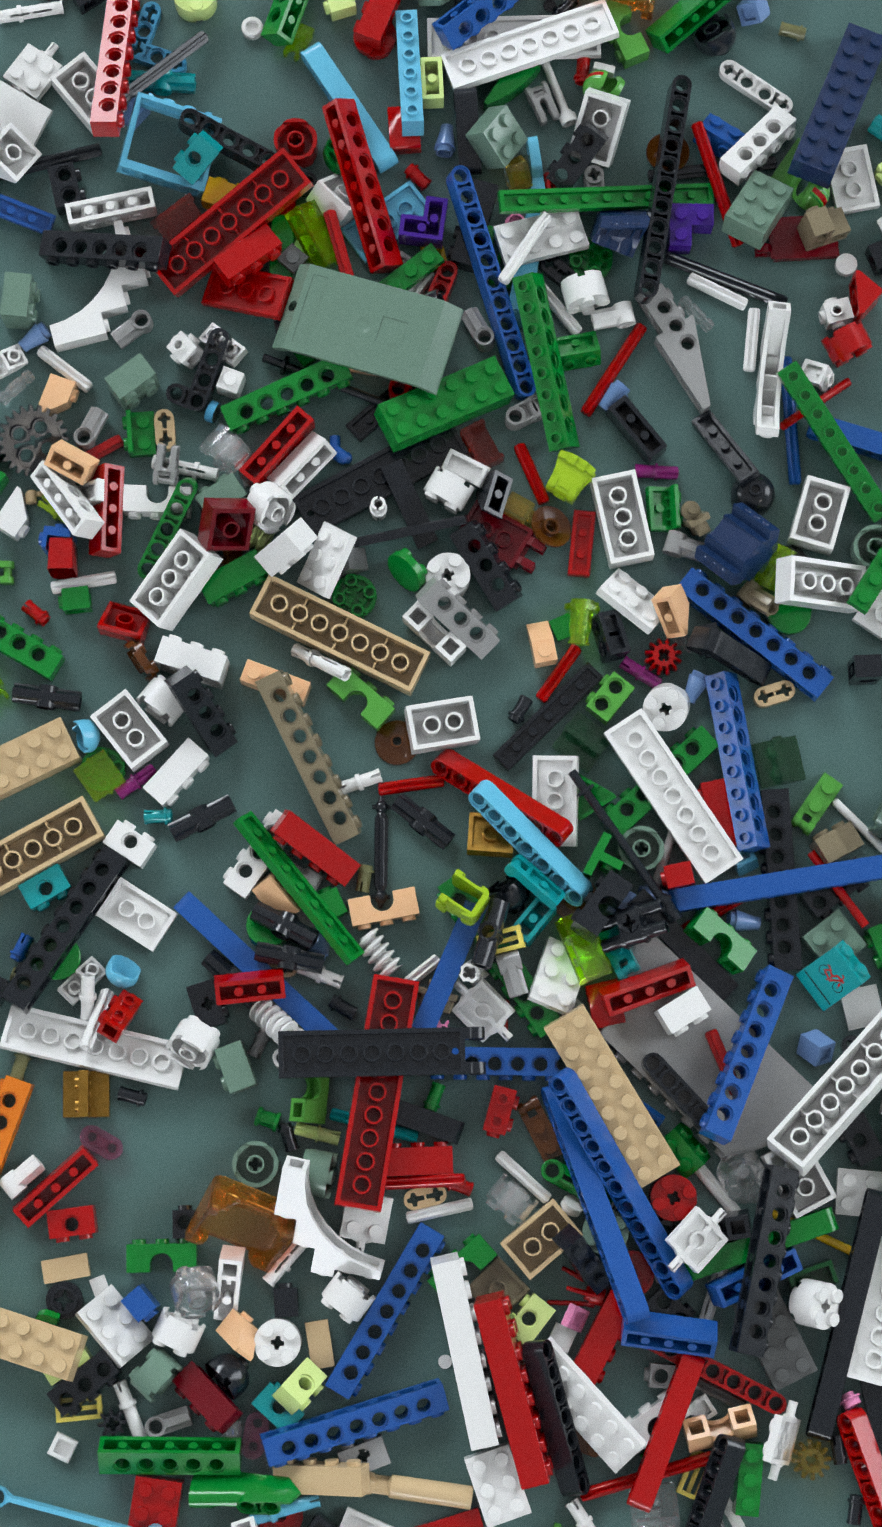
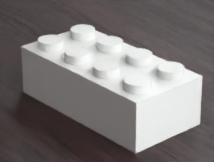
M635 469L591 478L590 488L609 570L652 561L655 553Z
M179 529L129 600L155 625L173 631L223 560L215 551L206 550L194 533Z
M793 555L776 559L775 603L848 614L860 612L846 602L865 573L866 566Z

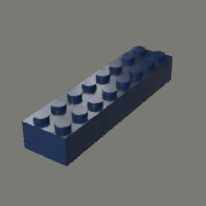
M849 22L788 169V174L826 189L829 188L882 58L881 34Z

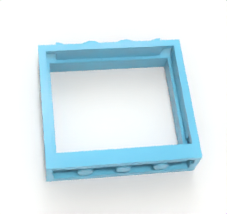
M138 92L134 100L116 172L201 198L205 190L210 166L198 181L192 185L180 175L127 159L140 107L179 119L182 111L187 108L197 110L190 105L181 106L175 104V101L168 98L160 99L154 97L150 92L149 94ZM200 112L212 118L213 120L222 123V118L213 116L211 112ZM191 118L184 119L185 122L194 124ZM210 129V134H209V135H213L214 133H213V131Z

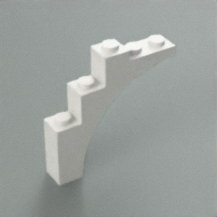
M122 220L114 221L115 234L131 235L129 226L124 227ZM118 267L117 270L111 269L104 286L88 305L66 320L49 325L57 352L109 340L107 332L111 330L106 318L129 313L127 305H130L131 302L128 291L149 286L147 278L151 277L150 271L145 269L131 271L122 267Z
M768 301L760 346V364L756 381L757 393L753 410V425H755L756 435H760L763 438L778 437L780 430L781 381L775 373L783 369L791 316V304L785 302Z
M287 1155L282 1168L274 1215H279L285 1219L297 1220L292 1243L304 1248L310 1247L315 1249L311 1272L317 1273L320 1276L333 1277L335 1270H338L345 1274L364 1276L367 1279L380 1280L385 1260L358 1250L332 1230L317 1209L311 1193L309 1181L310 1160Z

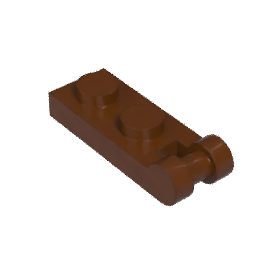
M534 1095L529 1098L530 1101L524 1104L519 1103L517 1111L545 1162L558 1157L562 1152L554 1130L537 1096ZM535 1109L537 1115L529 1118L527 1112Z

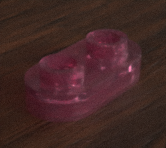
M86 1126L80 1133V1141L83 1146L108 1160H115L123 1153L124 1146L122 1141L98 1126ZM92 1132L96 1134L95 1141H90L88 1138ZM110 1144L116 1146V1151L113 1153L108 1150Z
M260 1411L252 1412L246 1419L242 1438V1454L248 1459H257L264 1452L260 1434L268 1431L269 1420ZM255 1419L262 1421L261 1427L254 1426L253 1422ZM255 1442L258 1446L257 1450H250L249 1444Z

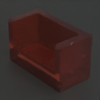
M482 418L461 429L460 437L472 459L493 468L504 462L505 456L497 449L485 427L486 422Z

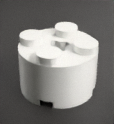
M587 270L584 271L585 275L578 277V274L575 273L561 281V291L568 314L582 312L583 315H590V311L610 303L601 271Z
M436 466L423 489L425 491L424 495H426L425 498L435 504L440 501L444 504L447 511L456 515L458 511L462 512L475 488L471 484L468 488L464 485V479L446 469L440 472V467Z
M274 482L255 483L251 486L247 500L256 509L254 524L268 534L279 532L280 529L278 528L283 524L287 526L294 516L296 505L292 500L293 497Z
M441 553L429 561L426 568L428 574L425 575L426 583L433 576L438 580L443 578L451 586L449 590L454 595L459 593L463 596L470 583V569L459 554ZM444 574L451 576V580L447 581L444 578ZM442 597L439 599L444 602H449L448 597Z
M158 675L157 678L153 677L136 700L140 705L144 702L147 706L144 710L164 725L168 721V726L172 727L184 711L164 681L166 678Z
M662 683L655 686L648 693L643 703V711L657 731L677 729L683 724L690 710L688 694L684 689L672 683ZM664 703L667 706L671 705L669 712L666 709H662Z
M190 1015L187 1019L180 1021L168 1040L166 1048L167 1051L170 1048L173 1060L183 1067L192 1070L194 1067H201L199 1070H203L215 1054L214 1050L218 1049L221 1034L218 1029L201 1022L197 1016Z
M338 1271L323 1290L321 1302L329 1309L334 1307L341 1313L339 1316L349 1324L352 1321L358 1322L376 1298L374 1295L369 1297L368 1293L370 1290L350 1274L346 1278L342 1276V1271Z
M809 1278L800 1280L799 1282L802 1283L798 1287L793 1288L789 1298V1311L794 1314L795 1319L793 1320L795 1323L820 1330L837 1326L843 1292L832 1283Z
M163 1307L152 1331V1336L154 1337L152 1342L160 1347H165L166 1345L173 1348V1352L181 1357H186L187 1353H194L206 1325L203 1323L199 1326V1319L184 1311L176 1309L173 1313L169 1312L170 1307Z
M272 1318L266 1321L257 1330L254 1338L256 1344L255 1352L258 1358L265 1364L273 1367H281L291 1363L298 1355L302 1345L299 1329L293 1322L285 1318ZM277 1336H280V1340L284 1341V1344L280 1345L279 1348H276V1345L272 1343V1340H275Z

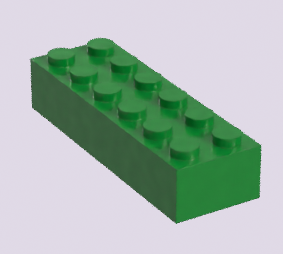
M493 356L443 377L437 395L416 388L378 404L374 416L394 453L508 405L515 393L496 357Z

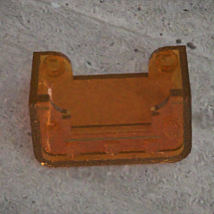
M217 1175L209 1183L186 1229L184 1240L201 1245L211 1235L238 1247H246V1250L249 1251L248 1260L251 1265L268 1273L293 1241L295 1219H285L279 1215H274L277 1197L228 1177Z

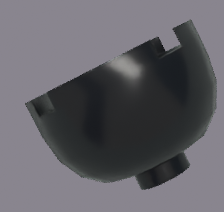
M723 13L725 17H719L717 14H714L697 29L695 35L692 33V40L695 46L706 56L725 55L734 45L736 29L728 14Z
M760 474L742 487L735 481L730 493L732 506L735 503L743 502L761 516L772 507L775 498L774 486L764 474Z
M507 875V880L500 884L498 880L488 888L489 897L509 902L510 908L508 913L516 914L525 908L523 904L528 900L530 890L515 877Z
M222 1353L205 1364L209 1376L215 1378L218 1383L217 1385L231 1400L237 1399L247 1389L250 1379L247 1371L249 1365L242 1356L237 1358L233 1354Z

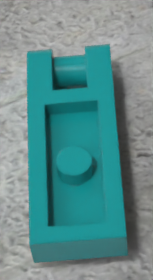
M521 854L515 855L505 867V873L509 877H515L552 911L566 896V893Z
M616 927L600 932L597 940L601 945V940L619 935L620 931ZM621 948L609 953L605 952L620 980L628 978L627 975L633 971L636 973L641 969L630 949ZM628 961V964L622 967V964Z

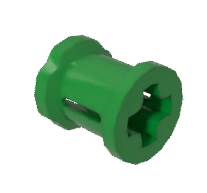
M260 1106L254 1125L270 1128L272 1132L276 1133L282 1113L278 1112L276 1114L264 1110Z

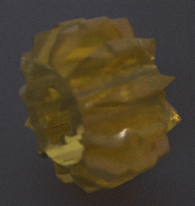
M807 1439V1447L800 1441L798 1443L801 1448L800 1452L797 1449L792 1450L798 1457L791 1458V1462L799 1463L794 1467V1471L799 1472L802 1470L801 1477L804 1479L809 1473L810 1479L815 1480L816 1472L822 1478L824 1474L821 1469H830L824 1462L831 1461V1457L823 1456L828 1452V1448L823 1447L820 1449L821 1442L818 1440L813 1446L812 1440ZM815 1454V1456L813 1457L816 1459V1462H810V1464L807 1465V1463L809 1462L806 1460V1457H812V1455Z

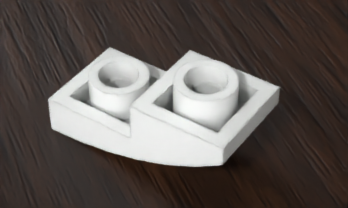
M213 322L198 338L205 346L211 331L215 328H220ZM221 335L217 336L216 340L220 343V341L224 342L225 338ZM232 338L225 362L235 368L247 355V349ZM212 346V349H215L221 353L222 350L219 349L218 346L217 348Z
M19 343L0 351V379L28 364V360Z
M93 956L78 967L75 973L57 989L72 1006L79 1001L82 973H94L95 985L106 975L105 968Z

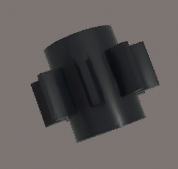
M109 1408L108 1414L100 1413L103 1422L97 1423V1426L104 1427L103 1436L107 1433L115 1436V1433L118 1431L124 1433L121 1424L127 1423V1420L120 1419L121 1410L113 1413L112 1408ZM112 1417L115 1421H118L114 1425L115 1428H110L109 1425H106Z

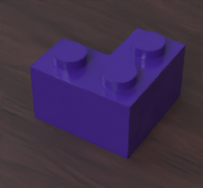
M426 196L423 216L401 214L398 233L399 244L426 247L432 243L436 249H442L448 212V198Z
M673 203L668 229L667 251L675 254H690L692 234H711L714 226V204Z

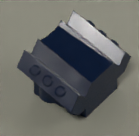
M646 210L598 211L592 225L590 239L598 245L633 258L636 248L648 228L650 222L649 215H646Z
M743 502L733 504L732 513L725 514L713 532L706 535L705 544L696 547L694 558L730 585L741 584L743 580L750 582L774 554L772 547L778 540L780 529Z

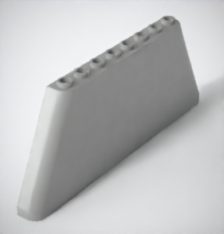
M654 937L649 943L644 942L631 947L630 950L641 969L636 973L633 971L627 976L629 978L676 961L679 958L657 937ZM628 961L624 962V963L622 964V967H624L625 965H627V964H628ZM692 971L696 986L712 1010L707 1012L709 1017L696 1025L693 1021L687 1025L689 1029L677 1037L674 1034L668 1036L654 1015V1012L692 988L624 1012L625 1023L598 1029L608 1046L616 1052L614 1056L622 1064L627 1062L632 1067L631 1073L639 1080L643 1078L649 1083L647 1088L655 1096L660 1094L666 1100L664 1104L673 1113L677 1110L683 1116L680 1120L689 1128L693 1126L699 1132V1129L646 1074L641 1066L645 1055L653 1052L658 1053L708 1107L710 1106L707 1104L710 1094L716 1090L717 1084H715V1080L720 1070L706 1040L705 1033L712 1029H717L726 1052H728L729 1050L731 1051L733 1046L731 1042L732 1036L736 1030H739L741 1022H739L740 1016ZM749 1028L750 1035L756 1038V1032ZM768 1044L731 1142L722 1145L718 1142L709 1141L699 1133L697 1136L706 1145L710 1142L716 1148L714 1153L723 1161L725 1159L731 1161L768 1146V1136L813 1086ZM741 1048L742 1055L748 1058V1052ZM649 1057L646 1062L647 1067L651 1070L657 1069L658 1060L655 1057ZM734 1069L737 1078L740 1079L739 1071ZM665 1074L662 1082L665 1086L671 1087L674 1084V1078L671 1074ZM726 1089V1097L732 1100V1095H730L728 1090ZM681 1091L678 1099L682 1104H687L690 1101V1095L686 1091ZM697 1108L694 1116L700 1121L702 1115L706 1112L702 1108ZM718 1110V1118L724 1121V1114Z

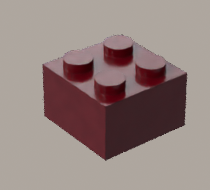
M204 498L197 539L206 550L249 551L256 509L247 498Z

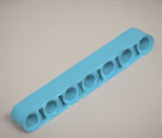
M317 42L300 52L304 64L330 102L335 98L355 99L376 171L382 174L398 164L399 161L395 152L390 148L389 143L323 45Z
M482 780L468 795L470 804L519 854L528 859L566 893L564 899L570 905L581 906L587 894L593 891L592 883L491 781Z

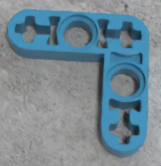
M147 2L142 7L138 17V27L134 28L136 43L132 44L133 50H136L139 45L138 41L141 42V53L138 52L134 55L131 61L149 68L157 64L151 60L154 54H161L165 58L172 52L152 45L162 18L161 8L156 2ZM152 9H155L156 14H152L150 23L148 22V12H151ZM146 27L150 29V34L146 37L140 36L138 32L141 28ZM186 59L181 62L182 67L178 66L177 69L172 68L171 70L173 72L186 73Z

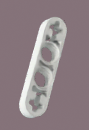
M726 60L721 63L719 77L722 81L768 111L776 105L779 106L785 103L786 109H783L789 114L791 113L793 102L787 95L733 60ZM732 68V73L725 74L726 69ZM740 73L738 80L735 81V77ZM748 78L752 81L753 85L745 88L741 85V80ZM767 90L771 97L766 100L761 99L759 92ZM774 96L777 97L776 101H774L773 105H771Z

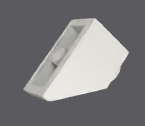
M17 486L0 511V531L18 542L20 538H24L29 532L30 521L24 493Z

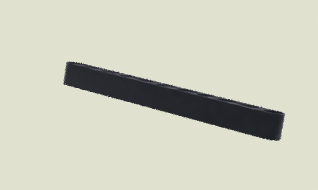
M678 75L674 78L666 96L647 211L650 222L643 235L634 289V298L640 304L650 303L659 289L692 89V82L685 75ZM676 86L681 87L683 91L678 90ZM673 106L678 107L680 111L675 110ZM669 126L675 127L677 131L671 130ZM666 146H670L673 151H669ZM662 166L668 167L670 172L665 171ZM659 186L664 187L667 192H663ZM656 206L661 207L664 212H659ZM652 227H657L660 233L655 232ZM649 247L654 248L657 253H652ZM645 268H650L654 274L648 273ZM642 288L648 289L650 295L645 294Z
M867 1188L864 1195L841 1287L843 1299L840 1302L838 1312L839 1323L835 1327L831 1326L807 1422L806 1436L827 1442L832 1437L882 1237V1191Z

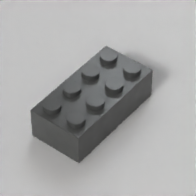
M777 1289V1302L772 1310L773 1324L767 1336L768 1349L764 1353L763 1358L757 1357L775 1391L818 1370ZM738 1302L731 1305L735 1314ZM759 1302L754 1306L755 1313L760 1309ZM754 1325L750 1328L751 1337L756 1331Z

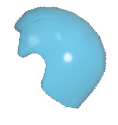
M89 719L73 721V723L77 724L72 727V730L77 733L76 740L80 751L91 753L96 750L100 742V731L97 725Z
M113 955L105 969L110 983L124 989L134 986L141 972L140 967L134 961L122 955Z

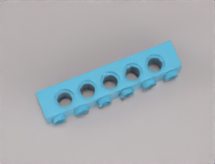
M417 9L396 10L402 137L424 136Z

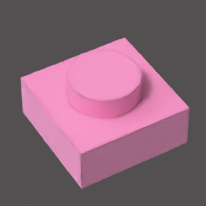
M570 1303L561 1324L581 1333L590 1311Z

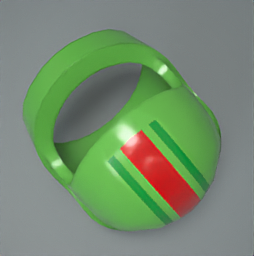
M595 70L585 78L582 87L583 94L590 87L619 96L625 85V80L621 76L608 77V71Z
M796 176L793 177L789 185L794 188L792 198L802 209L807 210L813 206L820 208L826 205L830 198V187L826 189L809 182L804 191L797 196L796 189L802 179Z

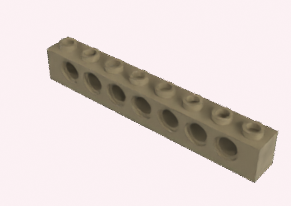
M283 669L256 681L259 692L334 844L337 845L362 832L360 828L363 827L359 816L354 815L350 808L353 806L351 799L347 794L344 795L340 788L343 786L338 774L334 775L331 769L333 763L327 753L324 754L320 747L323 745L318 733H313L311 728L313 722L309 714H304L301 708L303 702L297 692L294 693L290 686L293 682L289 673H284ZM277 689L285 691L286 699L284 701H279L276 698L275 692ZM288 709L296 713L295 721L286 719L285 713ZM297 730H303L306 733V740L304 742L296 739L295 733ZM307 750L315 752V762H309L305 758ZM316 771H323L326 774L325 782L316 780ZM327 791L335 793V802L330 803L326 800L325 793ZM341 811L346 815L344 823H339L335 819L336 812Z

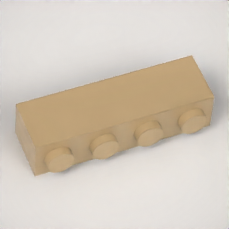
M309 1457L300 1461L295 1459L287 1461V1464L282 1467L274 1468L273 1466V1476L289 1477L301 1492V1495L363 1497L370 1492L369 1463H361L360 1459H349L347 1462H339L338 1458L317 1461V1458Z

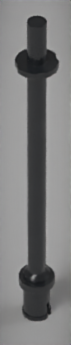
M264 354L262 362L280 368V375H284L286 371L295 373L304 369L289 363V356L281 360ZM323 376L324 382H330L333 380L329 377ZM350 385L342 389L334 388L375 405L387 401V399Z
M576 769L571 771L568 775L580 791L576 795L577 798L584 796L655 898L662 899L665 906V912L663 913L670 921V924H673L683 915L672 902V896L662 892L593 795L591 790L594 788V785L587 786Z

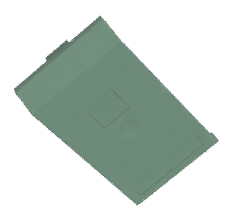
M299 264L272 348L278 351H290L379 376L437 395L464 310L447 301L313 264Z

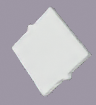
M876 984L859 986L841 999L848 1031L866 1028L882 1010Z

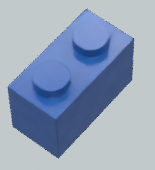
M144 1284L138 1285L121 1300L138 1323L142 1320L145 1322L150 1321L159 1313L157 1308L161 1305Z

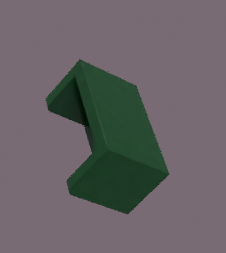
M830 1259L805 1266L803 1270L786 1278L790 1292H792L794 1287H798L802 1283L799 1281L804 1278L834 1284L839 1282L833 1262Z

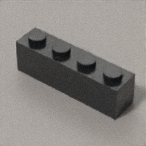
M473 179L486 225L488 226L496 202L499 185ZM467 216L471 224H476L473 217ZM456 225L453 238L456 239L455 245L450 246L447 259L455 263L457 269L474 273L460 226ZM474 237L475 243L477 245H482V241L479 238Z

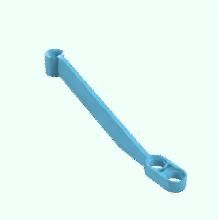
M527 137L526 148L533 180L531 189H545L538 137ZM526 213L525 218L537 216L540 213ZM539 261L521 265L514 277L531 272L537 273ZM512 282L510 301L518 327L523 328Z
M0 1485V1491L4 1493V1500L0 1503V1507L13 1503L98 1527H132L36 1500L14 1496L6 1487ZM151 1524L148 1527H162V1525Z

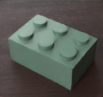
M754 170L725 214L721 231L761 250L790 205L794 188Z

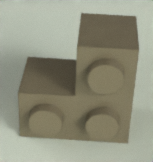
M813 206L806 210L797 226L806 252L845 239L851 231L842 207L834 209V207L827 208L823 206L818 208V206Z
M842 820L831 827L832 831L829 832L826 828L812 837L813 842L809 844L811 851H816L825 864H828L864 845V842L852 822L849 821L845 824Z

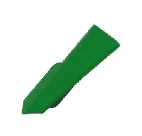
M241 1472V1475L231 1476L193 1475L188 1500L190 1508L224 1506L236 1507L243 1514L276 1515L281 1511L282 1504H291L301 1495V1492L289 1477Z

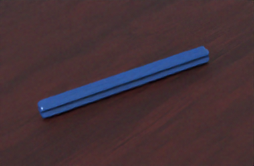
M784 356L783 368L792 363L790 356ZM781 383L785 420L796 412V405ZM796 422L785 430L790 485H799L802 481Z

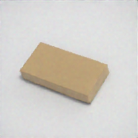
M88 1253L41 1261L44 1284L91 1276Z
M328 1319L306 1322L305 1328L310 1360L319 1369L335 1366Z

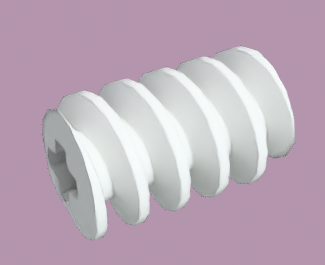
M377 927L364 935L359 940V945L362 949L366 948L363 957L371 956L368 964L376 963L373 971L381 970L380 975L389 976L402 965L397 966L400 960L399 957L391 958L395 952L394 949L386 951L389 942L381 944L384 935H375L379 930Z
M272 1000L257 1001L250 1010V1019L277 1044L278 1031L298 1030V1023L293 1021L290 1016H287L286 1012L281 1011V1008Z

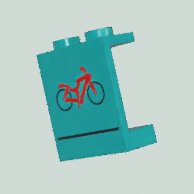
M844 940L796 974L823 1011L871 977L866 966L860 963L854 955L853 949Z

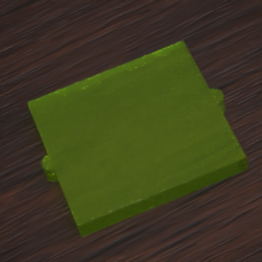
M104 749L93 757L86 758V762L73 770L95 803L106 795L113 794L116 788L126 782Z

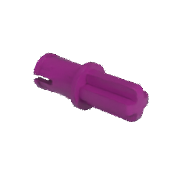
M655 463V465L635 464L637 478H652L654 481L657 479H678V467L658 466V463Z
M628 656L624 657L618 667L634 676V680H640L651 688L662 682V679L647 670L645 665H639L628 658Z
M148 764L136 774H130V778L114 789L123 800L136 789H142L141 786L148 782L157 770L152 764Z

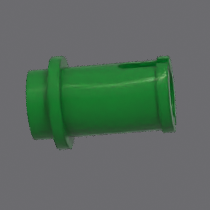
M432 1081L426 1101L423 1100V1108L437 1112V1109L441 1107L439 1103L446 1086Z

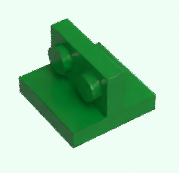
M603 832L582 872L588 880L597 865L600 866L599 870L605 874H608L610 870L618 874L624 864L623 861L604 852L612 835Z

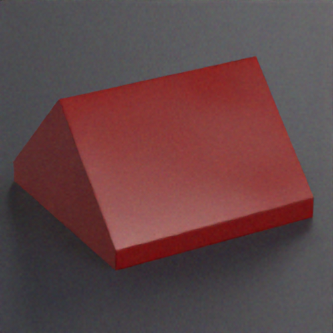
M855 270L849 283L850 304L854 314L852 322H856L859 319L862 321L874 308L882 295V288L860 270Z
M110 601L97 624V629L102 635L127 642L132 640L138 643L140 641L144 645L151 620L138 608Z

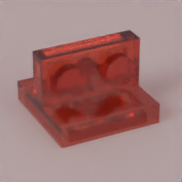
M188 193L150 221V224L154 229L157 228L162 236L170 242L199 218L202 213L193 201L195 199Z

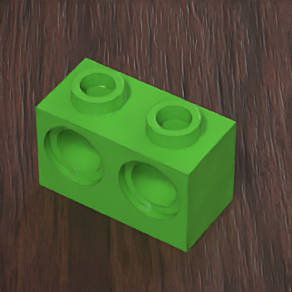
M615 671L610 676L606 674L599 682L601 688L597 693L592 691L585 700L588 703L585 710L605 726L635 689L633 685ZM613 683L618 684L621 687V692L612 693L609 685ZM597 701H604L607 704V709L600 711L595 707V703Z

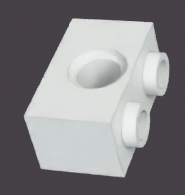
M117 820L104 839V845H107L143 869L157 848V845L153 843L155 839L145 832L141 835L134 831L136 826L129 821L124 820L122 823ZM130 837L137 838V844L134 848L126 847V840Z

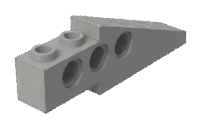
M660 283L658 292L650 303L638 304L658 333V336L655 337L654 345L701 415L709 410L711 404L694 315L685 319V312L680 305L677 306L673 301L674 296L668 287L665 288ZM664 306L669 312L661 313L658 308ZM676 324L681 330L672 331L670 325ZM688 342L693 348L687 350L681 344Z

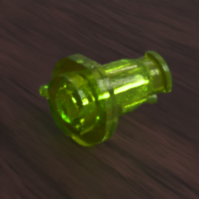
M779 543L764 572L758 571L754 579L758 584L774 592L776 559L794 556L797 553Z
M572 598L570 603L564 604V610L571 612L570 640L568 643L577 646H590L588 641L591 633L593 614L600 613L599 602L591 599Z

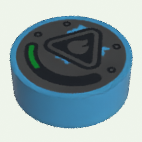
M214 400L209 402L204 415L205 421L212 424L216 422L220 414L221 403Z

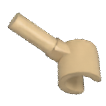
M28 490L25 493L26 505L37 504V497H42L43 493L41 491Z

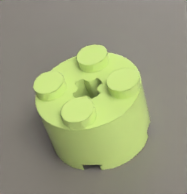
M174 0L178 14L188 22L208 20L217 9V0Z

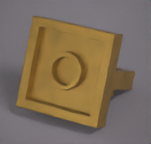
M470 812L467 855L512 858L513 846L480 813Z
M90 1070L63 1071V1118L110 1117V1074Z

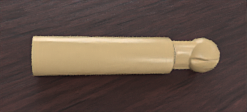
M369 1472L370 1492L366 1495L373 1493L387 1495L391 1499L471 1509L473 1486L394 1474L384 1476Z

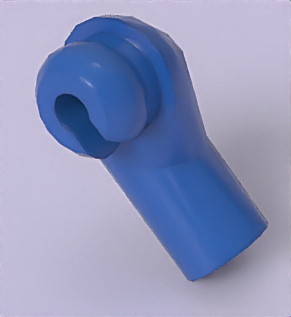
M331 435L330 445L337 452L332 459L341 465L350 464L352 462V454L340 447L339 435Z

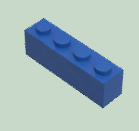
M793 1247L786 1248V1255L782 1259L781 1280L803 1270L796 1249ZM766 1255L763 1259V1263L765 1266H767L769 1263L768 1255ZM745 1265L705 1284L713 1306L726 1308L738 1302ZM763 1278L759 1281L760 1290L765 1285Z
M650 1312V1318L628 1325L622 1318L621 1346L714 1358L718 1342V1321Z

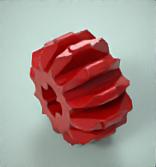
M658 638L656 640L657 646L650 642L648 646L651 650H645L644 652L649 657L644 660V663H652L648 670L651 672L655 668L658 669L656 672L657 676H660L662 670H664L666 676H669V669L676 672L678 668L675 664L678 665L682 662L678 658L682 651H674L678 644L668 645L670 642L669 638H666L664 644ZM659 653H661V655H663V653L667 654V661H665V659H663V661L659 660Z

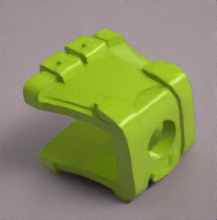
M561 450L557 456L554 471L546 484V491L553 493L560 500L573 505L581 491L591 482V478L596 476V469L579 456Z
M457 869L452 875L453 886L477 898L479 901L473 910L469 911L447 895L441 893L436 900L435 907L443 913L448 911L461 918L460 921L463 924L473 926L488 906L490 901L489 891L485 886L479 887L468 880L465 873Z

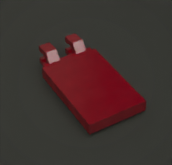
M803 216L781 217L769 236V243H764L761 250L754 249L755 258L771 257L773 262L837 259L839 256L838 241L806 252L797 230V226Z
M476 500L467 515L468 523L477 520L478 523L481 522L487 531L485 535L490 542L493 541L499 550L498 556L501 561L504 560L511 570H517L519 567L532 575L536 568L535 562L526 558L525 555L530 548L543 556L547 545L536 538L531 528L503 514L502 519H497L482 511L478 500ZM474 540L472 548L479 551L481 548L480 542Z

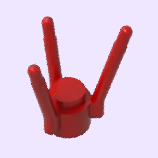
M565 1266L561 1268L562 1271L584 1282L578 1273ZM567 1286L566 1290L584 1295L583 1300L587 1301L548 1300L547 1303L549 1305L569 1306L570 1303H573L577 1306L594 1308L595 1305L601 1307L606 1289L596 1295L588 1286L585 1290Z

